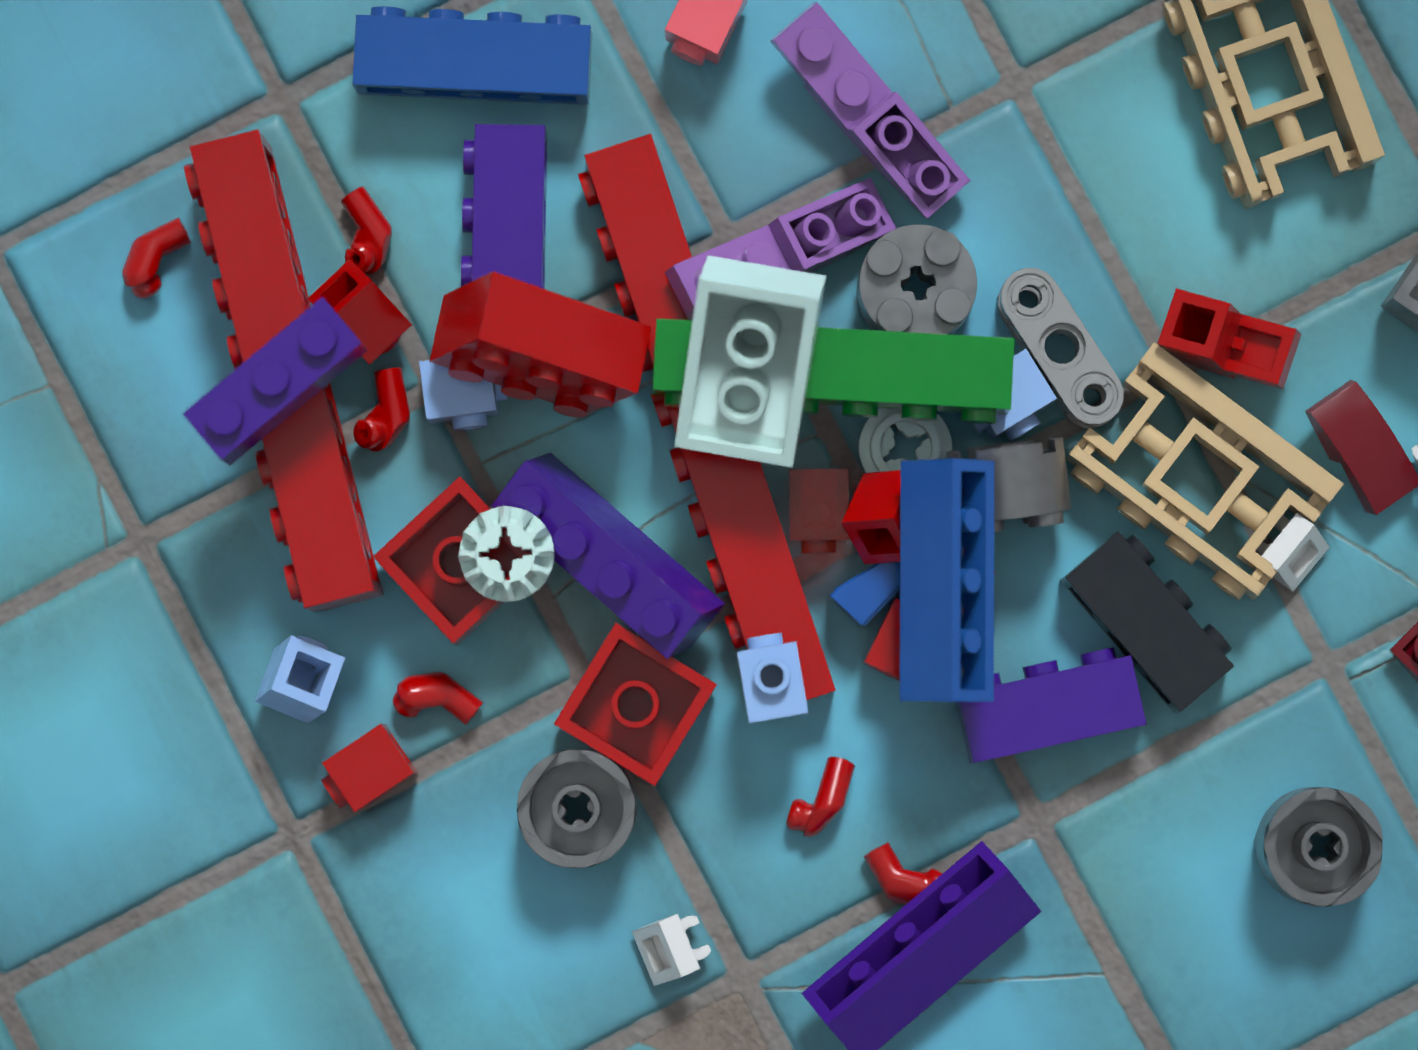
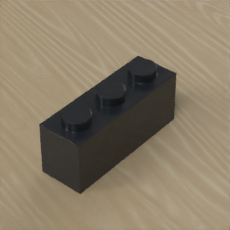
M1118 531L1061 578L1060 581L1124 656L1131 655L1133 666L1173 713L1182 712L1234 667L1226 657L1232 651V648L1211 624L1206 625L1203 629L1187 612L1193 606L1192 601L1172 579L1163 584L1149 566L1155 559L1142 542L1134 535L1129 536L1125 540Z

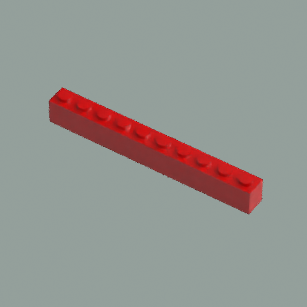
M651 133L584 155L588 171L578 174L588 207L599 204L606 226L596 229L606 262L617 259L624 281L614 284L624 317L636 314L638 322L651 326L643 372L654 369L657 318L688 320L665 272L673 265L692 258ZM650 394L661 428L672 424L676 435L680 408L665 406V396ZM679 447L670 449L669 453L679 483L691 480L698 501L687 505L698 539L709 535L716 558L706 561L715 592L719 594L727 591L734 610L733 614L724 616L734 649L746 646V650H748V638L782 633L784 644L797 643L806 701L836 691L761 463Z

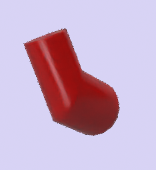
M362 186L349 193L340 202L357 226L351 249H346L344 258L345 263L350 259L365 274H372L384 264L393 233L391 225L365 187Z
M179 217L139 236L132 243L122 269V278L124 284L131 287L132 293L137 298H149L159 292L162 283L157 271L162 257L192 243Z
M401 367L383 369L373 373L379 403L364 420H358L353 429L355 442L364 449L380 451L391 446L409 423L410 410Z
M444 672L408 676L398 683L397 692L392 698L395 710L402 716L416 717L422 709L442 706L464 725L471 721L483 705L480 699Z
M827 758L813 804L807 803L802 799L793 800L786 819L787 827L793 831L804 832L803 837L818 835L844 807L855 765L843 758Z
M889 842L882 844L863 856L886 897L892 902L903 905L910 902L943 874L936 869H930L924 873L904 869Z

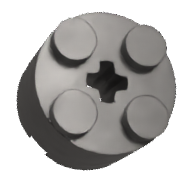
M919 224L899 227L882 236L867 253L857 282V301L862 317L873 330L953 335L968 316L977 292L975 265L970 254L958 238L946 230ZM911 274H917L921 282H929L931 285L926 290L923 300H915V295L912 291L903 292L901 288L907 284Z
M1048 438L1049 450H1043L1042 442L1033 443V440L967 448L969 459L994 461V532L1005 530L1004 520L1022 518L1023 524H1028L1029 527L1064 523L1063 511L1071 509L1063 438ZM952 450L946 452L947 459H961L959 451Z
M570 749L545 757L529 771L518 793L517 818L525 841L541 858L560 867L586 868L609 859L626 843L636 820V796L628 776L613 760L590 750ZM582 793H585L591 798L587 805L588 810L593 813L591 819L587 822L579 818L573 824L567 822L564 817L568 809L562 803L564 797L569 795L570 797L577 798Z
M1306 787L1293 790L1281 796L1268 808L1258 826L1254 847L1259 867L1266 880L1275 890L1296 902L1328 907L1353 901L1366 892L1379 874L1382 863L1383 836L1381 826L1375 814L1358 797L1334 788ZM1312 834L1316 836H1329L1330 840L1324 846L1329 853L1326 859L1309 856L1308 852L1313 847L1309 840Z

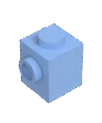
M1027 349L1014 355L1011 410L1007 415L997 414L996 424H971L978 434L987 430L992 440H994L1003 433H1006L1009 440L1013 441L1038 426L1040 421L1035 414L1051 405L1057 399Z
M429 360L419 361L426 420L430 424L452 422L453 431L472 430L487 427V417L500 415L498 401L508 400V396L501 392L502 386L485 380L477 383L461 381L448 374L449 368L431 363Z
M782 633L748 638V650L737 652L748 723L807 714L808 707L797 643L784 644Z
M291 635L274 648L254 702L305 723H310L326 712L345 657L328 651L329 648L320 641L305 636L294 637Z

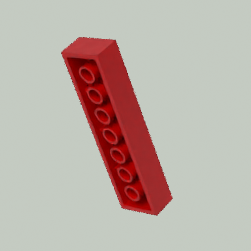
M259 129L189 146L193 163L184 165L185 177L193 200L197 199L200 208H205L207 220L198 222L205 254L207 257H212L214 264L219 265L221 273L220 278L212 279L216 301L221 314L226 313L228 320L233 321L236 333L226 337L234 369L238 368L311 307V303L307 299L309 294L273 150ZM330 382L262 439L264 449L255 451L262 483L264 486L269 485L271 490L275 489L279 505L269 509L275 537L278 543L283 542L284 546H289L293 564L284 566L286 583L291 599L298 600V603L303 602L305 609L316 613L384 596L376 562L372 557L374 554Z

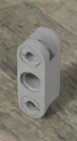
M1023 268L1015 271L1006 279L997 297V310L1003 323L1013 338H1015L1022 351L1027 349L1055 394L1057 398L1055 402L1064 416L1073 425L1082 429H1088L1089 427L1095 429L1105 425L1119 412L1123 403L1124 390L1118 376L1055 280L1047 272L1038 268ZM1022 292L1033 294L1037 299V306L1034 308L1024 307L1019 302V294ZM1054 334H1062L1068 337L1075 347L1073 360L1065 364H1058L1052 361L1045 352L1046 338ZM1092 389L1100 395V405L1092 407L1086 404L1083 398L1084 390Z

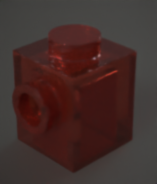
M789 469V543H801V554H835L836 543H847L849 541V536L841 523L849 506L848 469Z

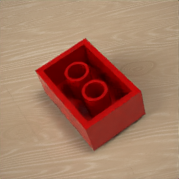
M492 271L443 296L429 362L449 368L448 374L455 379L473 383L485 380L502 386L501 392L506 396L520 400L538 398L553 403V410L557 413L582 418L586 417L590 412L603 407H612L615 402L638 394L651 326Z

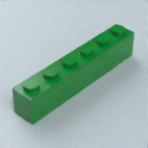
M660 318L656 320L653 395L665 396V406L680 408L693 320ZM818 327L803 414H818L819 405L842 406V415L848 417L874 418L878 417V408L902 409L901 418L906 420L936 421L937 411L961 412V422L996 424L997 414L1007 415L1011 410L1015 338Z

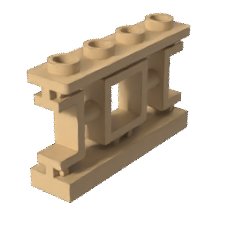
M1168 0L1162 3L1163 15L1172 36L1181 35L1188 56L1182 57L1186 79L1193 91L1201 89L1208 110L1202 112V120L1207 136L1213 145L1221 144L1228 164L1222 166V175L1226 188L1232 199L1241 198L1245 210L1257 206L1261 202L1278 198L1284 193L1276 167L1324 151L1332 175L1337 177L1351 170L1354 172L1374 165L1385 156L1328 0H1290L1306 43L1303 42L1296 21L1265 32L1255 5L1264 0H1195L1202 22L1233 12L1243 38L1239 42L1219 48L1215 53L1221 71L1219 74L1192 3L1194 0ZM1284 43L1302 93L1254 110L1236 59ZM1317 79L1321 82L1345 147V153L1337 131L1305 141L1295 112L1319 104L1324 98ZM1231 109H1235L1242 130L1271 120L1274 122L1283 149L1257 159L1255 166L1261 180L1260 183L1257 181Z
M1154 342L1123 384V386L1145 401V404L1114 444H1111L1089 427L1066 459L1075 466L1070 475L1085 488L1097 495L1102 488L1107 490L1121 501L1117 510L1139 528L1145 530L1149 524H1152L1169 538L1164 543V546L1184 562L1193 565L1196 559H1198L1216 572L1211 581L1226 594L1238 601L1244 594L1254 600L1261 594L1267 583L1277 572L1272 567L1273 564L1255 551L1281 516L1289 509L1294 514L1298 513L1313 524L1344 483ZM1151 379L1213 425L1215 427L1214 430L1211 431L1193 417L1176 441L1173 442L1147 422L1165 397L1148 384L1147 381ZM1192 438L1240 472L1208 515L1161 481ZM1133 440L1157 458L1160 462L1142 484L1143 488L1160 500L1157 505L1091 456L1094 451L1114 465ZM1245 449L1308 496L1307 502L1288 488L1268 513L1241 493L1242 489L1259 468L1257 464L1243 455L1241 451ZM1226 511L1254 531L1235 556L1253 569L1254 572L1249 575L1185 527L1187 522L1189 521L1208 535Z

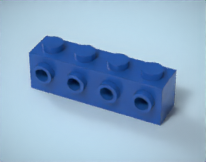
M397 7L371 8L370 15H356L352 85L357 94L589 105L592 55L591 25H580L579 17L564 14L547 15L545 23L522 22V15L512 12H490L487 14V20L464 19L463 12L450 9L430 10L429 18L406 17V10Z
M956 458L901 461L900 701L994 702V461Z

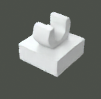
M1296 513L1291 521L1282 515L1275 524V527L1281 531L1272 544L1262 542L1256 549V552L1273 564L1272 567L1277 570L1273 576L1275 580L1292 592L1329 549V545L1316 526L1298 513Z
M678 914L632 931L654 986L681 978L699 970L700 966L697 961L704 959L710 954L711 949L709 945L692 949L685 933L688 928L700 923L697 916H687L680 919Z

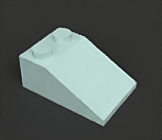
M708 255L698 280L674 447L793 468L818 332L826 276Z

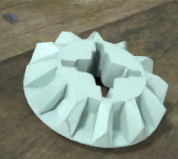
M880 408L878 410V417L869 418L860 435L858 450L864 472L901 470V461H906L904 458H898L895 461L890 459L887 462H884L882 459L888 456L889 451L895 447L892 426H895L898 433L902 432L906 439H911L915 436L919 438L924 434L927 435L928 438L922 441L921 446L915 450L917 460L947 459L946 452L952 451V440L947 425L938 414L936 421H915L902 419V409Z
M501 506L480 513L465 529L460 543L458 558L466 581L477 592L496 601L511 602L524 599L543 586L553 567L554 545L548 529L535 515L521 508ZM503 528H507V536L511 537L513 546L522 547L523 550H532V555H523L522 558L513 560L512 570H509L510 580H505V571H502L499 561L490 560L489 557L481 558V552H490V549L500 546Z

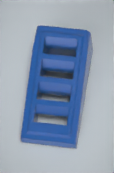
M900 562L877 563L835 588L828 595V598L856 625L864 627L900 589Z

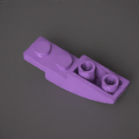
M818 2L812 3L770 40L773 46L804 81L805 84L803 86L885 179L925 219H928L971 181L901 96L888 88Z
M868 178L779 216L769 225L677 263L669 268L665 274L688 320H693L698 280L708 255L813 273L879 240L888 232L896 229L872 179Z

